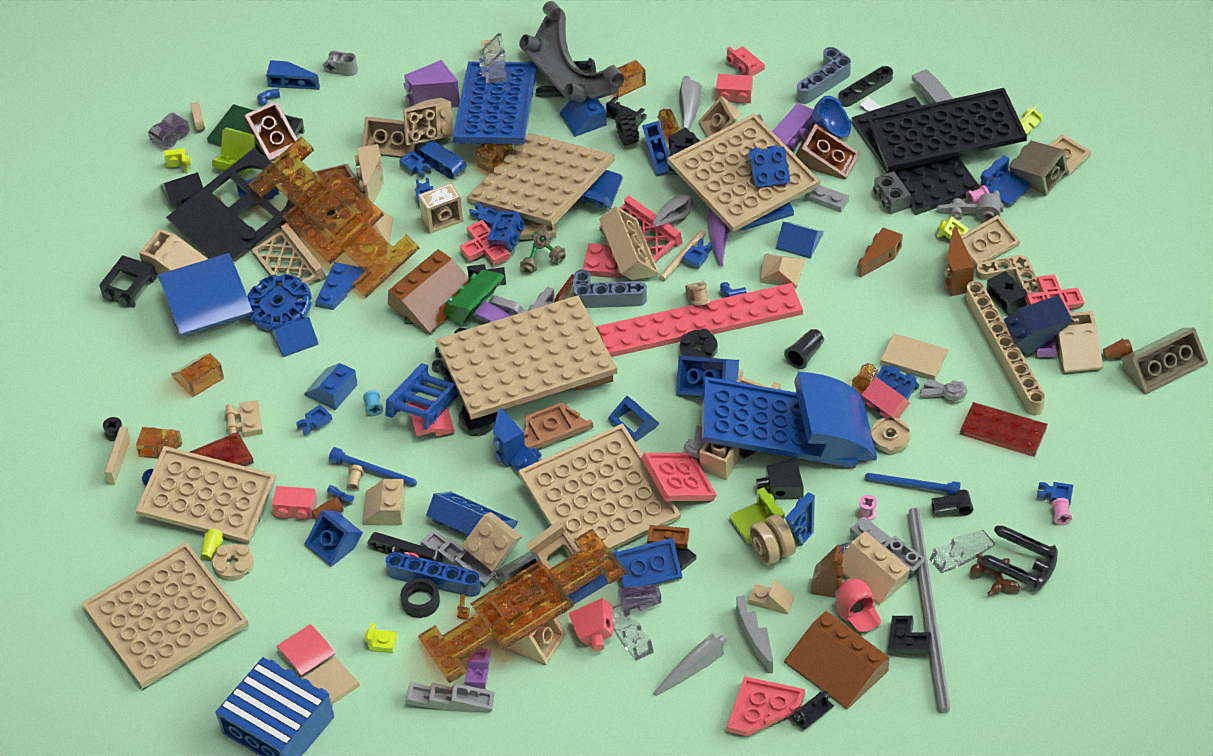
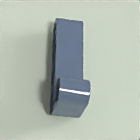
M835 47L825 48L823 51V67L797 84V101L801 104H808L847 79L851 74V59Z
M581 269L574 273V296L579 295L585 308L643 306L647 302V287L643 282L591 283L589 271Z

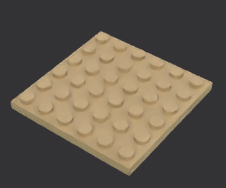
M754 113L668 157L667 163L732 232L820 186V180ZM773 145H778V147L785 146L790 181L785 184L755 187L751 163L746 162L745 155L753 148L763 150Z
M529 133L526 136L525 144H518L466 198L470 204L475 205V203H479L482 207L487 208L489 206L497 211L519 212L520 216L524 219L554 226L615 161L614 154Z
M623 423L520 469L518 472L548 524L552 526L559 521L587 561L648 534L649 525L665 526L681 518V514L673 501H664L641 459L643 454ZM562 546L570 560L573 561L575 557L569 548Z
M187 542L82 602L85 611L142 689L249 625L246 617Z

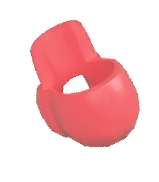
M850 578L842 582L836 592L837 600L835 607L839 616L844 621L851 622L859 632H867L879 626L881 619L875 610L873 593L866 582L857 578ZM859 601L863 606V610L853 613L850 609Z

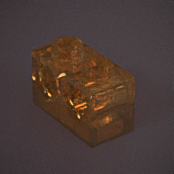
M482 144L476 150L478 168L493 173L494 168L500 166L504 162V158L513 152L512 144Z

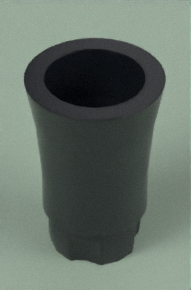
M811 329L793 345L788 347L784 352L787 362L797 369H804L824 342L822 333L817 329Z

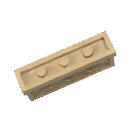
M288 223L281 226V232L252 249L255 256L270 275H278L279 271H286V274L298 272L297 277L307 285L316 279H319L321 282L327 278L322 266ZM284 239L283 245H275L278 240ZM269 249L267 255L259 254L262 250ZM273 250H281L280 255H272ZM285 251H293L292 256H284ZM270 260H278L276 266H269ZM282 261H290L288 267L281 266ZM294 261L302 262L301 266L293 267ZM303 273H311V276L308 278H301Z

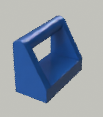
M626 396L608 417V420L615 426L623 423L618 418L630 410H633L642 418L644 422L635 433L624 424L634 442L640 440L660 424L629 396Z

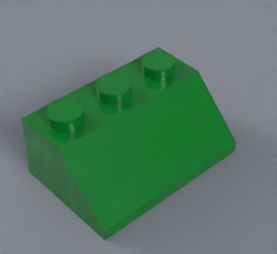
M481 270L478 274L474 273L468 280L469 284L467 286L463 284L456 292L458 295L455 298L451 296L445 303L447 307L443 313L461 327L479 308L482 302L486 301L495 292L504 275L487 270Z

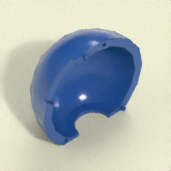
M830 95L823 96L813 109L812 119L814 125L817 124L838 139L847 137L851 131L852 121L848 118L846 111L841 105L842 103Z

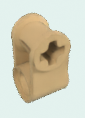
M702 281L685 285L688 301L694 305L710 303L707 283Z

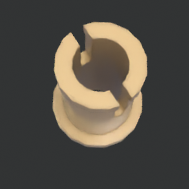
M352 465L348 470L347 488L351 491L359 490L360 479L364 474L363 468L359 465Z

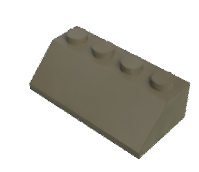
M1195 327L1181 328L1121 358L1127 376L1144 394L1208 363Z

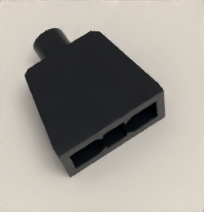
M796 458L768 465L766 467V477L756 479L757 490L763 487L765 490L769 489V493L772 494L774 500L803 498L804 486Z

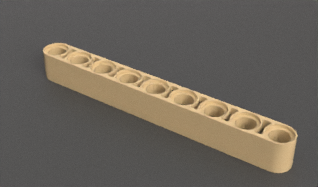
M979 281L969 282L966 290V302L1027 412L1032 415L1041 414L1044 410L1045 394L1020 349L1015 344L983 284Z

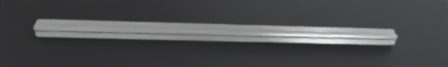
M918 508L909 509V520L914 550L926 559V562L917 569L926 631L932 634L930 657L938 709L941 713L949 712L950 701L920 510Z

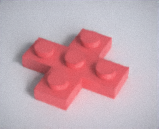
M483 220L467 227V233L473 240L460 245V251L469 262L486 255L495 266L510 259V253L504 245L488 243L487 237L491 230Z
M1055 274L1038 276L1036 283L1040 292L1027 294L1025 297L1027 305L1059 295L1069 313H1071L1069 309L1080 308L1084 305L1079 288L1061 290Z

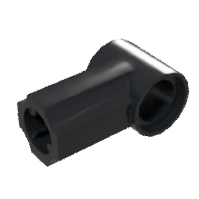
M965 489L957 490L951 496L931 499L932 511L935 516L951 513L967 516L974 510L969 491Z

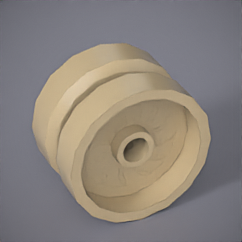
M771 515L765 519V522L758 521L749 526V536L753 548L765 565L770 566L778 562L780 557L785 559L794 555L795 543L788 525L780 515Z

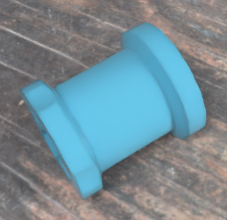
M370 390L363 395V400L367 404L366 412L370 416H376L383 412V405L379 401L380 393L376 390Z

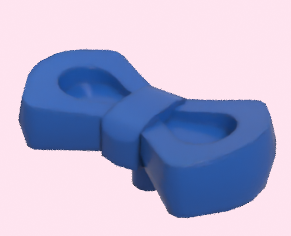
M329 485L327 488V492L338 496L339 501H341V498L348 502H353L354 495L346 494L333 485Z

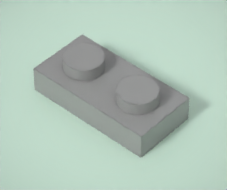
M820 185L811 191L808 201L842 212L849 202V195Z

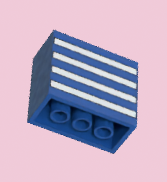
M264 657L258 661L215 711L222 734L259 756H303L335 717L330 695L325 689H318L309 680L297 677L290 669L285 670L276 661H269Z

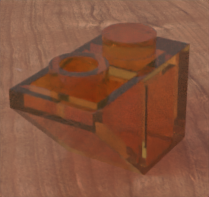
M142 427L136 443L139 457L154 459L159 458L164 446L174 449L182 446L180 431L155 427Z

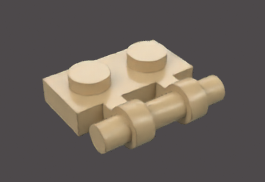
M258 400L239 403V409L237 410L234 409L233 404L226 405L225 418L228 420L226 428L230 437L234 438L237 436V432L242 431L244 437L263 434ZM241 418V422H235V419Z

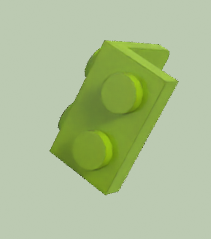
M230 128L223 129L221 155L212 159V166L225 171L255 148V135ZM252 169L242 170L237 174L244 175Z
M763 487L757 490V503L732 513L730 520L748 544H752L749 536V526L758 521L765 522L767 517L774 514L780 515L784 520L785 513L781 507L776 505L772 494H768Z

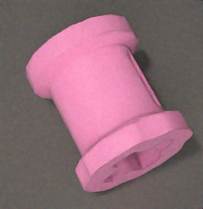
M982 185L977 190L966 192L968 203H978L979 197L989 193L985 185Z
M871 495L862 496L859 499L860 510L858 515L860 519L865 517L872 521L876 515L877 500Z
M1065 498L1055 499L1051 503V508L1055 511L1054 522L1056 524L1065 525L1072 520V515L1068 510L1069 501Z

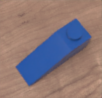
M270 60L266 74L268 87L320 90L318 74L288 61Z
M655 121L642 125L656 175L668 173L669 164L667 160L670 155L660 122Z

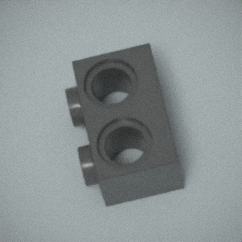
M895 172L874 179V195L879 197L882 206L890 214L910 208L911 194Z

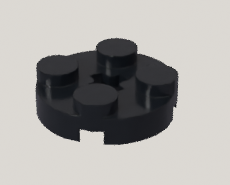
M708 329L693 330L681 336V356L714 358L718 351L717 340ZM696 345H702L701 350H698V348L694 347Z
M463 405L462 411L458 415L459 423L462 429L467 431L470 436L483 434L494 429L497 412L481 416L480 419L471 420L465 405Z

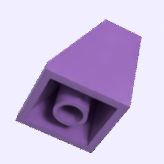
M442 60L404 75L405 83L403 85L407 93L405 99L408 105L414 106L426 100L443 98L451 101V108L459 107L458 80Z

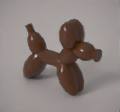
M982 553L976 555V558H978L977 563L970 568V575L972 577H979L985 572L993 575L996 581L987 593L988 596H991L993 593L997 594L1002 590L1007 593H1018L1020 591V585L1016 581L1003 579L1002 573L985 566L981 561ZM1009 558L1002 559L1003 561L1010 564Z

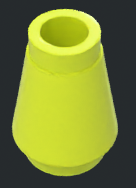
M209 529L204 534L202 553L200 555L203 559L212 560L217 552V548L222 544L223 534L220 531Z

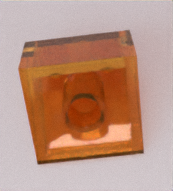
M637 60L617 67L624 75L625 80L613 95L621 97L646 85V69Z
M211 353L203 354L171 373L174 379L192 397L224 379L221 363Z

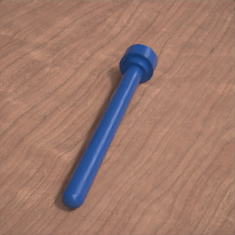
M333 447L329 454V462L359 465L364 470L390 479H403L404 484L410 486L417 485V481L414 478L345 455V452L337 447Z
M867 473L865 475V479L868 481L942 491L950 496L957 490H960L961 482L956 481L942 484Z

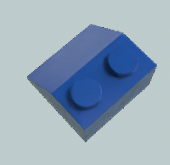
M589 96L582 103L570 100L560 112V116L575 137L607 125L605 108L598 99H592Z
M341 363L327 367L306 390L304 395L336 410L358 385L356 371Z
M501 408L498 410L493 429L494 456L499 463L502 462L507 468L511 466L509 462L525 446L524 432Z
M322 510L304 544L330 566H334L355 549L363 532L338 511Z

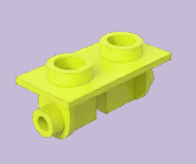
M1037 105L1032 110L1028 108L1022 115L1024 118H1019L1026 134L1042 121L1043 115L1035 111L1038 107Z

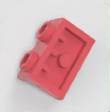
M744 46L737 50L731 47L727 48L726 59L728 63L737 68L741 74L754 76L765 70V64Z

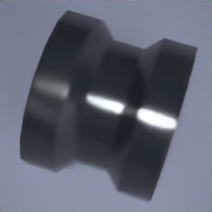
M110 417L103 422L105 437L109 441H115L119 428L122 427V421L119 418Z

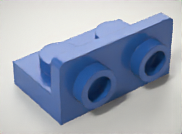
M499 211L487 237L489 244L505 245L509 251L514 250L525 225L519 212Z
M882 365L876 376L907 400L910 398L915 388L918 389L920 386L915 376L909 373L904 375L900 373L898 368L892 365L889 367Z

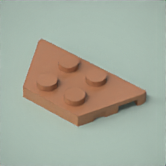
M560 402L526 415L525 445L530 449H533V447L536 449L542 448L594 428L593 422L590 419L588 421L580 417V413L569 409L568 406Z

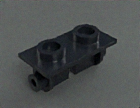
M820 691L815 697L804 704L800 710H796L794 714L789 716V718L803 731L834 707L828 700L830 698L827 691Z

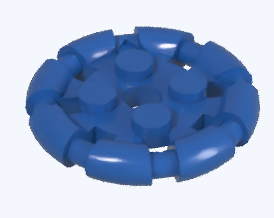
M290 274L268 276L260 280L257 286H253L247 295L252 309V316L249 319L252 323H256L257 327L267 331L305 318L311 308L310 300L312 295L309 287L305 282H301L300 278ZM277 299H283L279 304L274 303Z

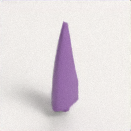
M710 208L708 212L710 237L720 266H723L725 246L730 229Z

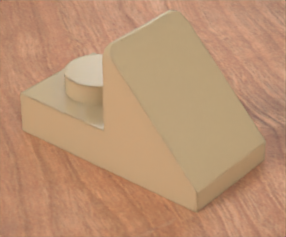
M774 580L771 588L754 584L749 597V604L788 614L794 596L778 581Z

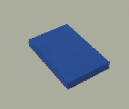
M673 538L614 552L623 592L683 577Z

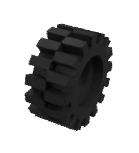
M628 111L616 115L617 133L622 144L626 146L639 142L638 126L632 112Z

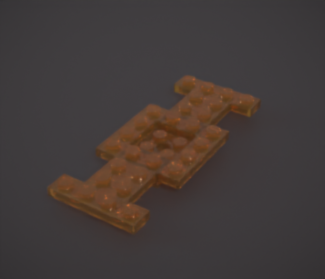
M300 137L248 185L260 198L275 186L295 206L283 215L282 218L329 264L335 261L343 252L348 255L364 271L352 284L367 298L420 248L407 234L394 246L388 243L372 228L384 216L383 212L336 168L324 179L319 178L302 162L314 149L303 137ZM329 210H336L334 215L327 216Z
M593 529L575 539L581 550L559 564L548 569L545 564L543 565L541 561H538L470 603L476 615L442 635L434 625L418 635L421 643L449 684L467 673L461 663L462 660L488 646L494 640L504 650L574 607L571 599L567 596L570 593L593 581L601 574L609 584L627 574L624 566Z

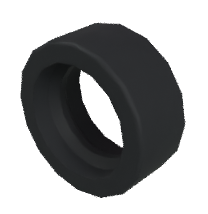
M426 578L412 579L403 586L400 594L403 610L408 615L416 618L428 617L439 608V591L433 581ZM419 591L432 594L430 601L420 605L409 602L408 598Z

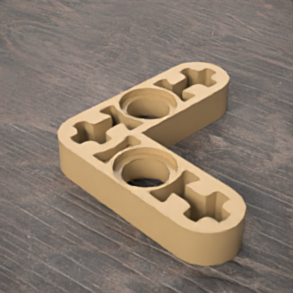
M1011 256L981 262L977 265L976 276L980 280H988L1006 271L1010 276L1015 275L1018 284L1028 294L1040 292L1036 283L1037 277L1026 256ZM999 266H1006L1007 269L1001 270V269H999L998 267H999ZM1027 275L1031 277V279L1025 280L1022 278V276Z

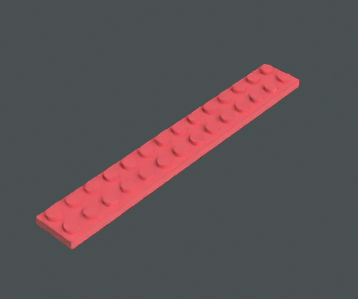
M789 283L712 300L704 305H689L595 326V328L599 327L604 344L610 356L614 357L681 342V336L693 330L705 328L711 334H717L803 315V308L793 284Z

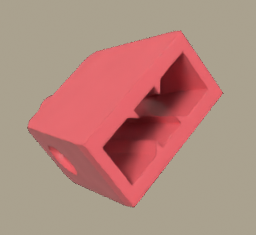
M601 598L569 613L579 640L587 646H592L593 651L603 650V640L612 637L614 634L612 605Z

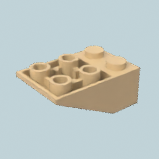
M436 98L423 101L403 110L406 145L453 136L451 101Z
M378 144L358 147V155L354 156L356 166H360L356 170L358 179L362 178L359 181L360 191H364V193H361L363 204H367V209L374 204L384 183Z
M158 229L139 252L141 261L154 265L155 272L158 274L208 259L175 234L162 229Z
M1093 311L1070 313L1074 322L1055 335L1064 373L1103 369L1097 325Z

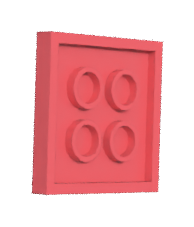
M644 452L641 459L664 501H714L717 494L695 457L686 453Z

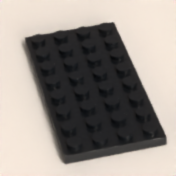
M1005 88L867 117V123L888 172L1027 141V134Z
M911 97L852 117V124L887 174L895 172L911 194L910 208L915 215L936 209L939 205L951 204L956 198L965 199L966 192L977 190L980 186L959 156L887 171L867 123V117L922 106L916 97Z

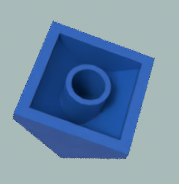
M783 221L776 249L811 259L824 231Z
M309 317L301 318L270 331L283 357L319 345Z

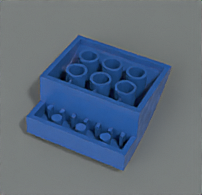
M229 253L158 274L174 326L177 327L180 338L252 316L248 297Z
M798 372L794 384L807 443L817 444L820 459L877 460L863 396L853 387L838 379L816 373Z

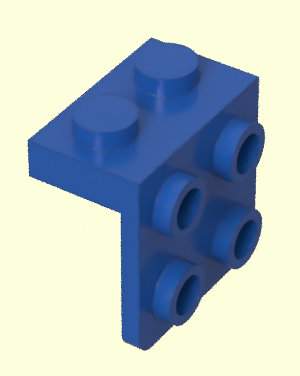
M773 145L763 150L753 148L745 155L746 162L751 163L755 187L785 184L790 181L785 146L778 147V145Z
M1003 155L998 160H995L990 168L982 172L980 179L981 186L985 185L989 193H993L995 190L999 191L1001 202L1010 206L1030 188V183L1008 171L1009 157Z
M605 170L578 200L584 203L587 201L591 202L599 208L606 207L611 209L623 176L619 173Z

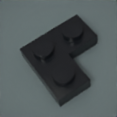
M913 615L892 616L888 652L889 654H930L932 634L931 632H912Z

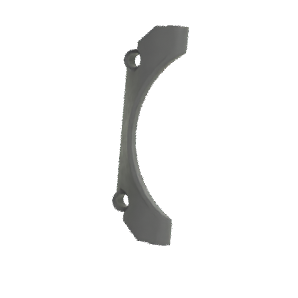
M554 1L546 2L543 6V12L546 16L535 37L524 34L519 42L520 48L567 99L582 103L587 96L592 99H599L615 94L625 80L622 72L615 65L608 66L605 70L595 73L581 71L573 62L568 51L564 11Z

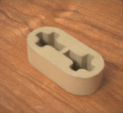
M199 102L191 103L196 131L203 130L205 126Z

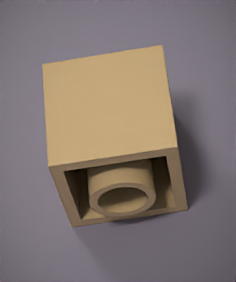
M705 442L699 452L700 466L703 472L724 480L728 479L740 460L739 448Z

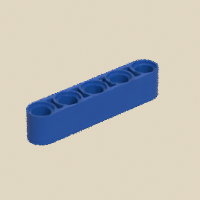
M397 552L390 553L385 559L388 576L393 579L409 582L412 579L426 578L433 581L439 590L468 597H475L481 592L480 576L474 570Z

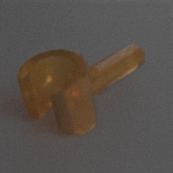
M461 594L460 604L457 606V617L467 620L470 608L465 607V595Z

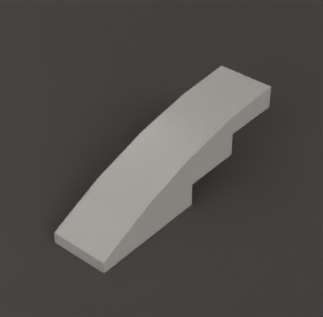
M927 69L912 75V81L921 88V94L929 102L936 103L953 99L946 88Z
M435 529L421 541V546L438 551L443 557L442 562L445 564L476 571L480 576L481 584L484 586L496 575V570L491 571L451 537L449 539L445 538Z
M736 596V610L746 640L767 672L773 673V657L767 627L759 628L756 611L747 612L745 597Z
M410 682L405 704L447 711L491 712L495 692L454 683L453 687L433 682L431 686Z

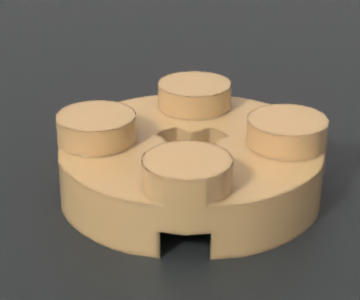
M882 418L872 426L871 434L874 446L888 455H894L896 452L903 450L910 441L908 425L898 418H893V420ZM887 433L890 434V435L893 433L894 436H893V437H888V436H887Z
M240 544L219 546L212 560L215 573L226 581H236L244 578L243 575L247 572L250 573L254 565L252 553L249 551L248 546ZM232 560H236V561H237V562L234 563V565H230V561H232Z

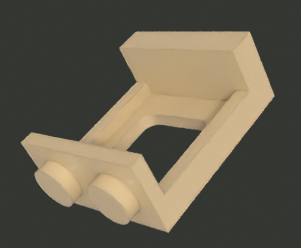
M559 521L525 544L530 552L538 554L549 576V580L555 587L565 584L572 575L580 573L589 564ZM562 546H567L575 559L555 572L547 560L548 556Z

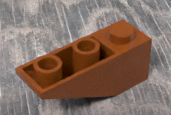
M882 227L880 232L875 234L872 245L867 247L865 256L858 261L859 277H863L894 260L902 248L903 234Z
M836 545L815 565L811 594L836 598V592L843 581L841 577L844 554L840 553L841 545Z

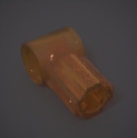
M663 108L659 111L657 118L667 138L681 130L671 109Z
M870 363L862 365L858 375L852 380V387L862 395L877 376L878 369Z

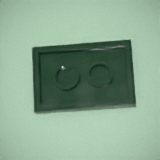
M233 104L207 137L208 143L221 146L222 131L225 128L249 133L244 123V115L254 110Z

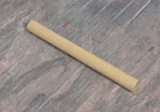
M700 230L660 274V280L665 281L683 261V256L690 247H695L698 241L703 239L706 235L705 231Z

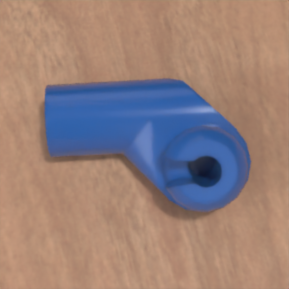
M279 88L266 90L258 94V104L266 105L267 99L280 97Z
M728 282L720 284L719 291L726 297L747 293L745 287L732 289Z

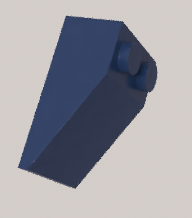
M1057 295L1018 308L1006 317L1004 322L1015 344L1027 355H1030L1073 323L1074 320L1061 296Z

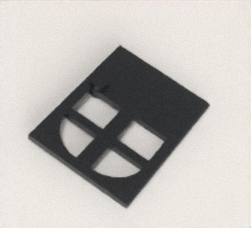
M253 148L166 216V219L210 259L229 253L234 262L311 201V197ZM246 169H261L270 173V175L253 188L237 173ZM231 179L246 194L230 207H227L212 192ZM282 183L288 192V200L283 210L279 211L264 196ZM255 203H258L273 217L257 231L239 217Z

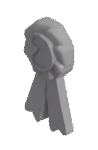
M927 379V382L924 383L925 389H920L921 398L944 396L948 400L958 401L967 394L965 384L962 381L954 380L944 385Z
M697 425L695 438L688 439L684 444L686 454L695 458L700 457L699 452L705 442H702V427Z

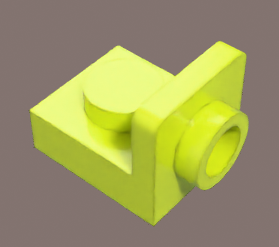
M185 148L164 150L167 168L183 166L184 173L188 172L191 160L190 155H186Z
M951 216L946 221H941L937 227L939 231L936 236L940 238L942 235H945L951 240L954 227H957L960 236L968 232L969 229Z
M371 623L370 629L365 632V642H368L369 651L394 652L397 632L377 630L376 624Z

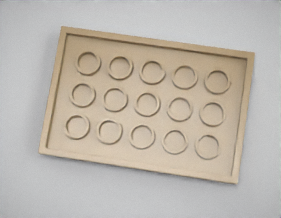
M164 446L138 504L136 514L205 533L209 529H215L220 531L225 538L249 544L276 480V475Z

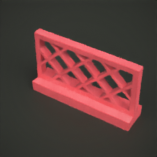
M630 195L624 199L625 204L620 209L627 211L638 222L643 223L641 230L646 242L656 241V247H649L651 252H656V255L653 257L655 263L672 247H679L683 243L680 231L669 223L653 227L656 217L655 213ZM646 231H654L656 236L646 237ZM667 240L669 242L666 246H658V241Z

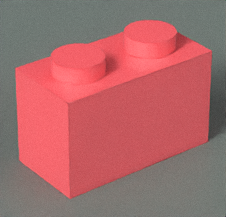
M718 74L716 101L722 96L728 102L751 103L753 76Z
M877 377L873 379L862 394L866 399L864 403L873 410L877 407L881 410L879 414L887 420L889 418H899L910 404L905 397Z
M276 486L272 501L274 517L313 519V510L316 509L317 504L316 491L314 488Z

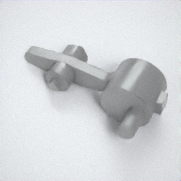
M995 190L993 193L981 195L977 204L964 203L962 199L956 198L952 201V204L937 206V213L951 214L956 220L962 218V214L977 213L978 218L986 222L997 215L1000 217V212L1004 211V205L1001 203L999 191Z

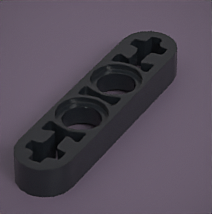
M882 66L840 91L838 100L842 103V107L852 106L891 82L893 79V69L889 66ZM869 81H875L876 83H875V84H869L868 82H869ZM856 89H862L863 91H862V92H856L855 90H856Z
M373 532L367 541L370 548L388 555L393 552L402 554L404 552H412L417 554L419 558L441 562L443 558L434 549L378 532Z

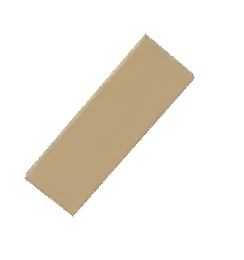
M127 427L119 428L104 471L107 483L111 485L116 483L130 442Z

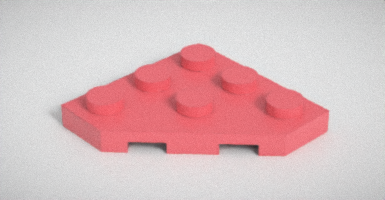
M744 676L727 724V732L749 736L794 714L796 710L801 709L805 697V689Z

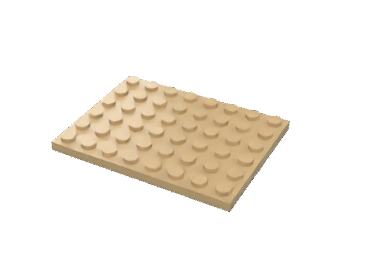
M579 295L435 339L439 352L471 420L497 412L501 408L504 410L618 374L617 367Z

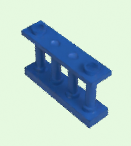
M421 363L386 399L385 416L393 418L397 412L403 411L424 418L423 429L427 430L457 398L459 392L454 382L451 383L430 376L428 365ZM429 383L446 390L441 392L423 385ZM420 392L435 397L437 399L435 401H432L423 397L416 396L415 394ZM413 402L428 407L426 411L406 405V403Z

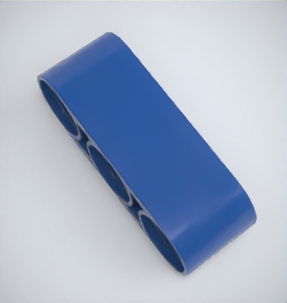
M433 140L428 141L417 150V154L425 160L426 164H429L433 169L450 179H454L466 169V163L461 157Z

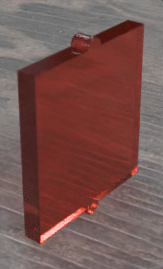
M571 274L556 295L554 303L566 299L570 293L575 275Z

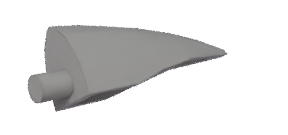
M684 76L680 87L679 104L682 112L683 128L686 127L689 130L699 107L702 86L698 82L690 80L689 76Z
M677 195L666 202L658 211L653 227L684 218L688 215L693 203L692 196Z
M711 633L671 671L654 692V695L657 696L708 667L724 654L722 645L727 642L724 635L717 637Z

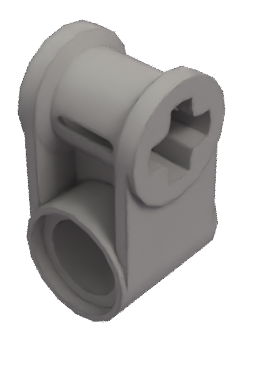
M332 50L329 53L328 60L323 64L324 69L329 73L353 76L358 72L356 56L353 53Z

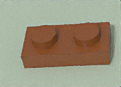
M649 525L647 544L673 538L675 548L688 549L690 528Z

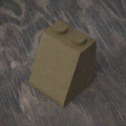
M1032 140L1022 147L1020 154L1009 165L1011 173L1029 182L1030 187L1046 196L1068 170L1064 150Z

